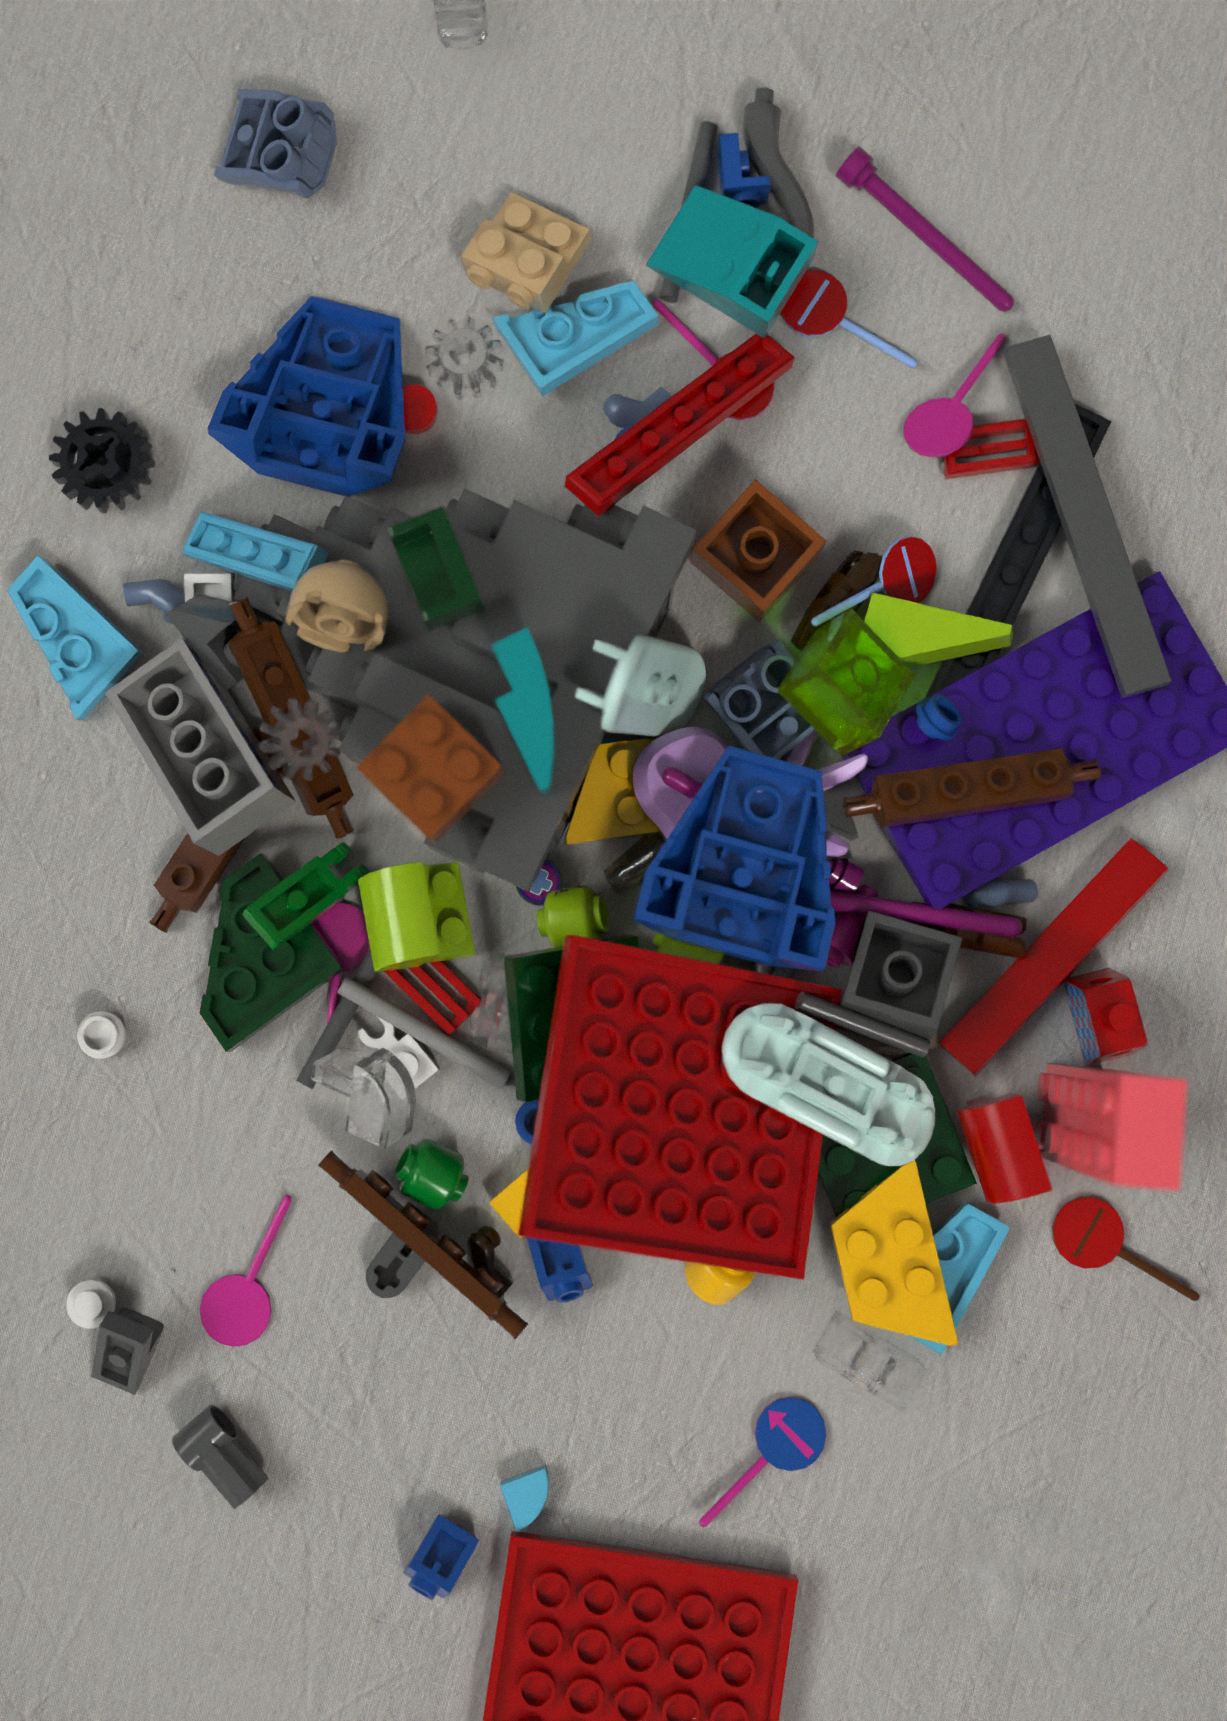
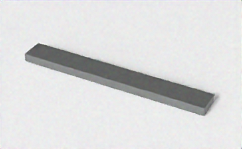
M1046 335L1005 348L1003 355L1120 695L1123 699L1167 686L1171 682V678L1051 335Z

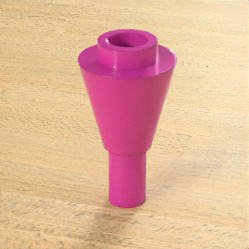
M862 884L856 895L877 897L878 892L872 887ZM840 912L835 917V927L827 957V965L833 968H839L841 964L846 966L852 965L864 925L865 915Z

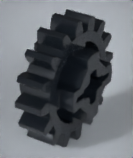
M98 408L96 419L92 420L84 411L79 412L81 424L75 427L72 423L66 421L63 425L69 433L67 437L54 436L52 440L61 448L60 453L49 455V460L55 466L60 467L51 475L59 485L65 484L61 491L70 500L77 497V503L83 509L88 510L93 502L101 513H107L109 502H114L120 510L126 509L124 497L130 495L132 498L139 500L141 495L136 489L138 484L150 485L152 482L144 473V469L155 467L153 458L150 455L144 454L153 448L152 444L146 437H140L143 430L135 421L127 425L128 419L119 411L113 416L112 420H110L109 414L103 408ZM106 433L104 436H94L96 434ZM77 452V462L74 464V459ZM102 455L109 460L104 466L96 462ZM131 457L130 468L127 472V460ZM101 485H114L109 488L98 489Z

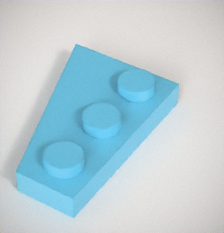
M634 280L580 294L576 301L553 307L550 306L546 313L533 308L534 312L509 318L508 314L492 318L496 329L541 396L546 395L659 325L657 313Z
M37 555L7 589L33 640L38 641L51 666L48 668L55 681L60 683L71 703L69 707L76 720H84L106 696L105 692L116 685L144 651L44 557Z
M964 1202L932 1232L955 1329L1011 1228L967 1202ZM909 1336L941 1355L947 1346Z

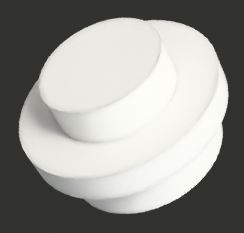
M106 1011L94 1012L86 1016L80 1023L77 1040L80 1048L88 1056L97 1059L109 1058L116 1055L124 1046L126 1029L124 1023L117 1015Z
M96 1279L85 1280L77 1284L68 1295L66 1304L68 1315L76 1325L82 1328H97L100 1326L108 1310L115 1312V1294L111 1287L103 1281Z

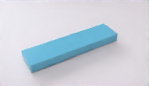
M206 512L199 514L182 551L184 555L195 561L291 592L296 581L313 566L324 564L329 554L317 545Z

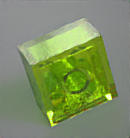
M850 609L815 630L777 691L841 756H844L880 737L916 675L853 609Z

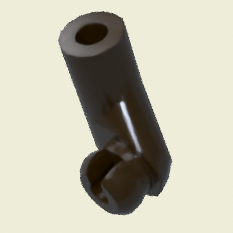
M483 1226L480 1227L477 1233H472L467 1241V1263L476 1271L483 1266L495 1275L503 1284L499 1291L504 1294L514 1282L495 1265L494 1249L501 1243V1238L494 1228Z

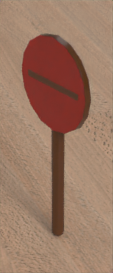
M1078 1197L1065 1203L1056 1214L1052 1226L1053 1242L1059 1254L1070 1264L1084 1269L1099 1268L1110 1263L1116 1256H1119L1192 1301L1199 1300L1200 1296L1196 1291L1122 1248L1124 1241L1123 1222L1118 1212L1107 1202L1094 1197Z

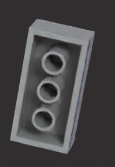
M182 637L105 692L194 844L220 856L296 802L228 690L225 691L192 647Z

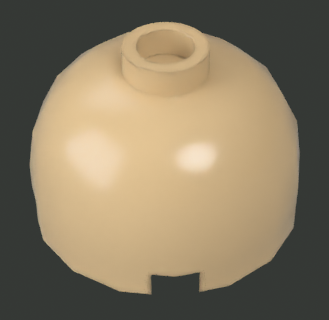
M338 560L313 566L296 581L291 593L286 621L288 625L292 621L299 626L297 635L320 648L337 652H350L351 647L348 643H365L364 651L374 649L382 643L388 618V601L380 582L369 572L353 561Z

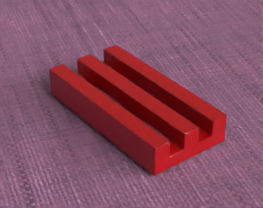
M1026 419L974 425L969 440L1021 432L1024 433V439L961 447L955 452L941 456L942 462L944 461L945 469L943 470L945 479L1036 467L1039 464V458ZM1023 450L1027 452L1026 455L961 464H956L955 462L957 459Z
M443 961L429 963L469 1002L464 1008L420 966L408 968L456 1015L450 1022L397 969L384 971L449 1036L484 1002Z

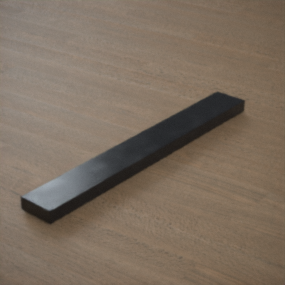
M1075 404L1094 458L1112 421ZM1040 461L965 613L967 615L1013 626L1062 523ZM1002 648L943 660L924 698L935 694L995 661Z

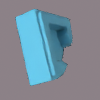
M546 1465L501 1481L500 1487L516 1532L531 1524L544 1507L549 1485Z

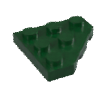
M263 853L257 855L222 882L219 899L222 900L218 927L214 928L208 962L210 972L206 994L202 996L200 1015L226 1052H232L345 969L313 922L273 951L242 914L250 904L283 881V878L272 862Z
M627 934L600 939V941L639 948L638 936ZM564 946L503 957L516 1098L523 1102H531L540 1098Z

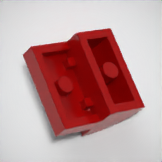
M1008 1093L996 1098L982 1096L966 1101L967 1107L957 1110L988 1204L1012 1202L1053 1190L1022 1095Z

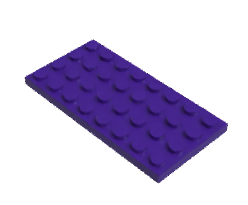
M1160 571L1137 584L1171 678V682L1167 686L1122 699L1092 610L1089 609L927 697L932 698L936 694L943 695L958 708L962 716V723L957 727V734L951 740L944 741L939 738H930L920 729L917 723L916 707L918 703L892 716L884 730L881 729L883 726L880 724L878 727L876 725L871 728L866 738L861 742L855 744V741L861 735L859 734L838 747L844 760L860 754L868 756L865 768L854 776V778L858 779L866 793L865 795L871 793L872 782L875 776L1059 748L1063 749V753L1070 764L1092 761L1094 759L1099 762L1097 768L1101 769L1100 779L1075 782L1074 793L1067 800L883 827L926 905H931L934 909L947 906L1227 748V685Z

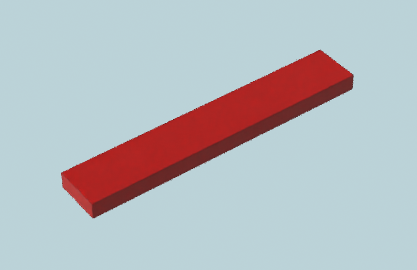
M754 334L566 476L564 486L599 517L790 370L795 357L768 334L765 338Z
M1130 838L1026 949L1025 956L1018 958L939 1042L940 1046L976 1077L1168 872V867L1134 839Z

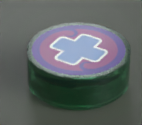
M545 859L531 891L528 892L517 886L516 888L519 895L527 903L535 906H544L545 898L551 891L563 888V877L559 868L553 862Z

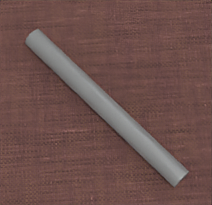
M346 976L337 991L343 997L496 1086L502 1088L508 1079L510 1071L351 978Z

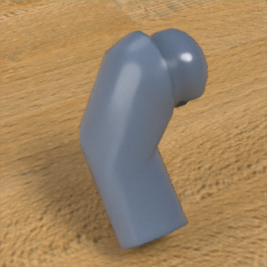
M662 387L657 389L643 402L623 397L620 394H613L606 399L603 410L612 424L617 427L626 428L635 425L671 396Z
M155 579L125 583L123 585L124 598L128 607L153 603L160 610L164 611V619L170 624L173 623L166 614L185 602V593L168 580Z
M995 878L964 895V899L970 907L979 909L985 908L986 905L1003 906L1029 903L1036 900L1038 887L1032 879L1010 881Z

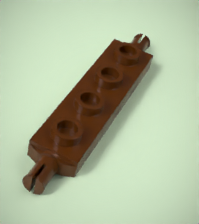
M248 596L238 599L229 604L241 629L228 642L230 649L307 815H326L335 838H343L354 831L343 809V806L354 795L277 623H259L248 600Z
M255 728L253 731L281 778L284 779L288 772L269 731ZM187 833L153 885L165 900L149 923L167 933L181 909L197 913L244 839L220 856H217L194 844Z
M1059 748L875 776L872 782L870 794L844 797L843 808L846 809L844 813L847 818L874 813L882 827H890L1067 800L1074 793L1075 782L1099 780L1101 769L1097 768L1099 762L1096 759L1070 764L1063 753V749Z
M332 1150L323 1158L318 1166L340 1184L339 1187L350 1194L485 1313L488 1319L496 1321L514 1339L522 1333L528 1322H525L506 1305L505 1295L499 1291L503 1286L500 1280L483 1266L476 1271L463 1259L466 1251L450 1236L444 1234L440 1239L428 1229L426 1225L430 1220L420 1209L410 1202L403 1207L390 1195L394 1189L391 1184L374 1170H371L367 1175L363 1170L352 1169L334 1154Z

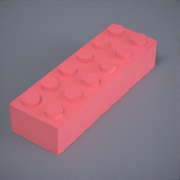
M1047 1063L1046 1073L1042 1072L1038 1080L1039 1101H1044L1043 1121L1038 1120L1036 1122L1034 1131L1042 1158L1112 1185L1180 1191L1187 1080L1106 1068Z

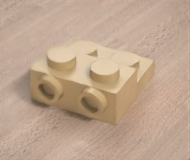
M511 192L494 220L491 222L484 219L462 253L461 258L467 277L478 287L489 290L492 287L506 294L510 301L521 308L529 309L531 306L546 313L591 242L592 237L590 229Z

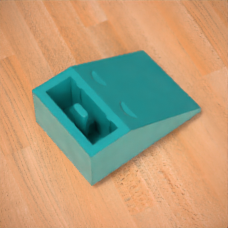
M695 185L646 263V266L765 338L813 261L818 241L778 216Z

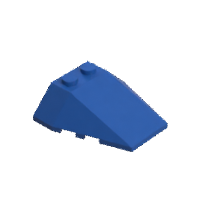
M311 296L276 333L277 340L264 354L259 352L250 361L251 368L237 383L231 382L223 390L207 429L211 437L260 475L349 497L392 482L405 446L400 318Z
M728 745L646 870L633 920L672 940L759 964L824 971L835 927V912L831 906L829 884L831 869L830 862H827L825 833L827 832L822 771Z

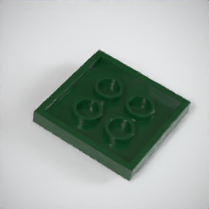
M910 1053L892 1060V1062L922 1079L933 1096L935 1106L934 1130L925 1150L915 1159L925 1203L977 1184L927 1056L921 1058ZM823 1135L818 1173L835 1217H838L846 1209H850L859 1202L861 1197L872 1187L878 1186L895 1172L899 1166H884Z

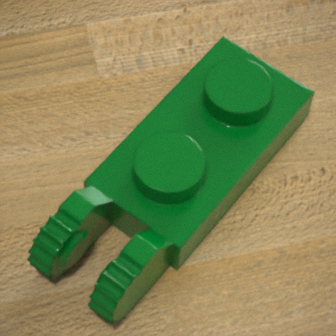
M345 842L340 843L321 858L317 855L244 910L242 914L273 951L341 901L350 890L359 884L358 879L370 873L367 867L362 864L353 868L340 880L333 874L330 869L342 863L347 858L349 852H351V849Z

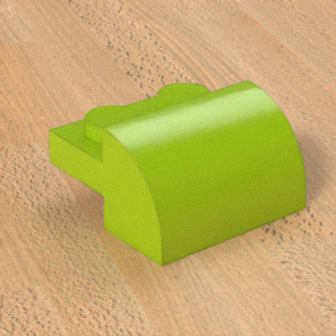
M423 861L406 863L380 869L358 879L374 972L419 967L424 963L469 958L476 954L459 862L424 865Z

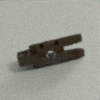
M863 551L850 552L846 560L841 563L836 572L832 573L807 608L791 638V642L806 656L817 659L832 644L864 601L819 626L812 625V618L875 584L879 576L882 555L870 552L865 554Z

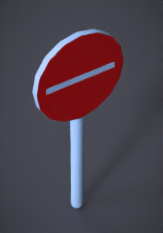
M820 270L806 271L780 312L784 323L797 334L806 337H821L841 326L910 368H915L918 364L916 359L844 317L847 311V294L842 283L832 274Z
M912 536L897 539L888 547L881 560L879 570L880 581L813 617L811 620L812 625L819 626L871 597L872 593H878L882 590L885 596L920 603L931 591L937 572L936 557L931 547L923 539Z

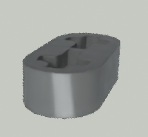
M427 1216L430 1222L426 1227L439 1237L437 1223ZM394 1233L391 1234L371 1261L366 1271L368 1288L373 1294L381 1298L398 1296L425 1262L413 1250L410 1254L402 1250L405 1243ZM397 1256L404 1262L396 1272V1277L400 1280V1283L397 1285L394 1282H389L385 1287L378 1282L381 1273L377 1270V1266L380 1265L387 1268Z

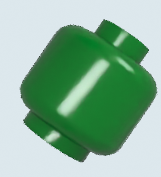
M430 1139L421 1140L417 1145L410 1143L403 1151L394 1172V1178L399 1180V1191L403 1196L434 1210L443 1208L450 1200L457 1202L463 1195L469 1180V1176L463 1174V1156Z

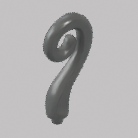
M770 88L756 89L755 102L747 104L744 109L743 135L746 150L760 176L770 177V189L783 206L789 224L814 238V222L808 201L779 150L781 110L773 104L774 91Z

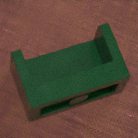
M443 506L387 529L429 632L484 610L481 597Z

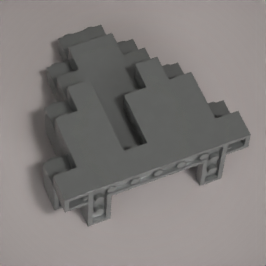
M464 488L459 500L451 499L445 512L481 597L484 610L429 632L387 531L389 527L414 517L392 507L387 515L348 496H345L340 507L335 505L331 509L324 528L318 526L315 533L274 514L269 525L263 524L260 529L317 545L329 553L324 563L336 562L338 560L353 561L380 582L388 601V618L382 643L374 649L364 651L365 643H348L351 647L350 652H337L311 644L297 635L299 627L292 621L288 625L286 621L291 591L239 574L236 575L233 583V591L236 592L233 599L236 601L248 596V600L256 615L282 626L280 632L306 689L356 712L355 715L349 713L346 716L337 736V739L342 741L339 750L351 761L360 764L428 694L502 765L505 774L436 844L432 843L427 837L423 843L433 851L482 874L485 871L530 892L548 853L554 855L573 815L572 802L606 730L602 729L604 710L575 697L578 688L590 689L605 695L618 660L593 650L596 640H600L628 650L637 635L657 638L672 606L674 587L693 548L697 530L644 505L639 515L613 505L598 517L586 505L583 507L576 504L566 524L516 500L513 501L509 509ZM526 627L529 628L541 657L550 691L555 726V766L552 789L550 793L544 796L541 795L495 699L511 692L512 689L494 655L491 644Z

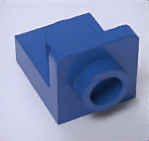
M738 133L720 134L717 160L721 195L754 208L759 207L760 204H766L771 187L770 177H749L748 151L740 150Z
M527 1237L540 1288L548 1301L556 1300L560 1303L573 1301L580 1298L584 1294V1290L594 1286L580 1245Z
M438 1514L412 1560L403 1571L406 1576L411 1578L408 1585L428 1599L433 1600L436 1595L445 1598L452 1591L480 1540Z

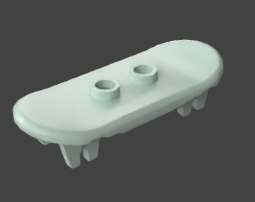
M637 635L628 650L608 642L595 641L593 650L618 660L605 695L590 689L578 688L575 697L604 710L602 718L603 730L615 733L660 737L673 730L683 728L690 721L702 700L706 683L705 663L697 650L682 644Z
M760 1004L748 1008L735 1017L726 1030L722 1044L723 1063L728 1076L735 1085L752 1098L884 1166H902L912 1162L928 1145L935 1126L933 1096L922 1079L896 1063L783 1004Z

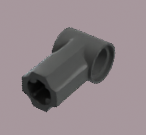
M209 1405L173 1436L172 1443L180 1458L193 1470H202L233 1509H236L268 1480V1476L238 1442L237 1431L230 1419L218 1407Z

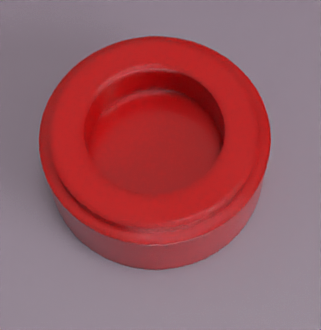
M411 384L404 386L405 432L408 434L424 433L437 420L438 407L435 397L427 388L421 385Z

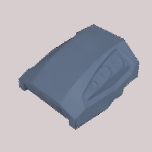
M239 89L237 98L240 100L221 165L220 167L216 166L214 176L220 181L234 185L258 186L272 190L292 192L303 198H310L325 186L337 145L334 112L324 102L304 100L278 91Z
M774 640L754 652L716 682L702 697L726 724L745 750L779 760L818 728L839 716L812 677L799 665L780 640Z

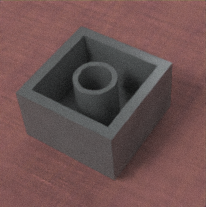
M868 911L840 1006L917 1036L931 1039L939 1027L962 938Z

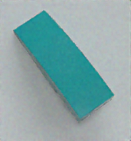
M526 627L491 644L494 655L512 689L511 692L495 699L541 795L544 796L550 793L552 789L555 766V726L550 691L541 657L529 628Z

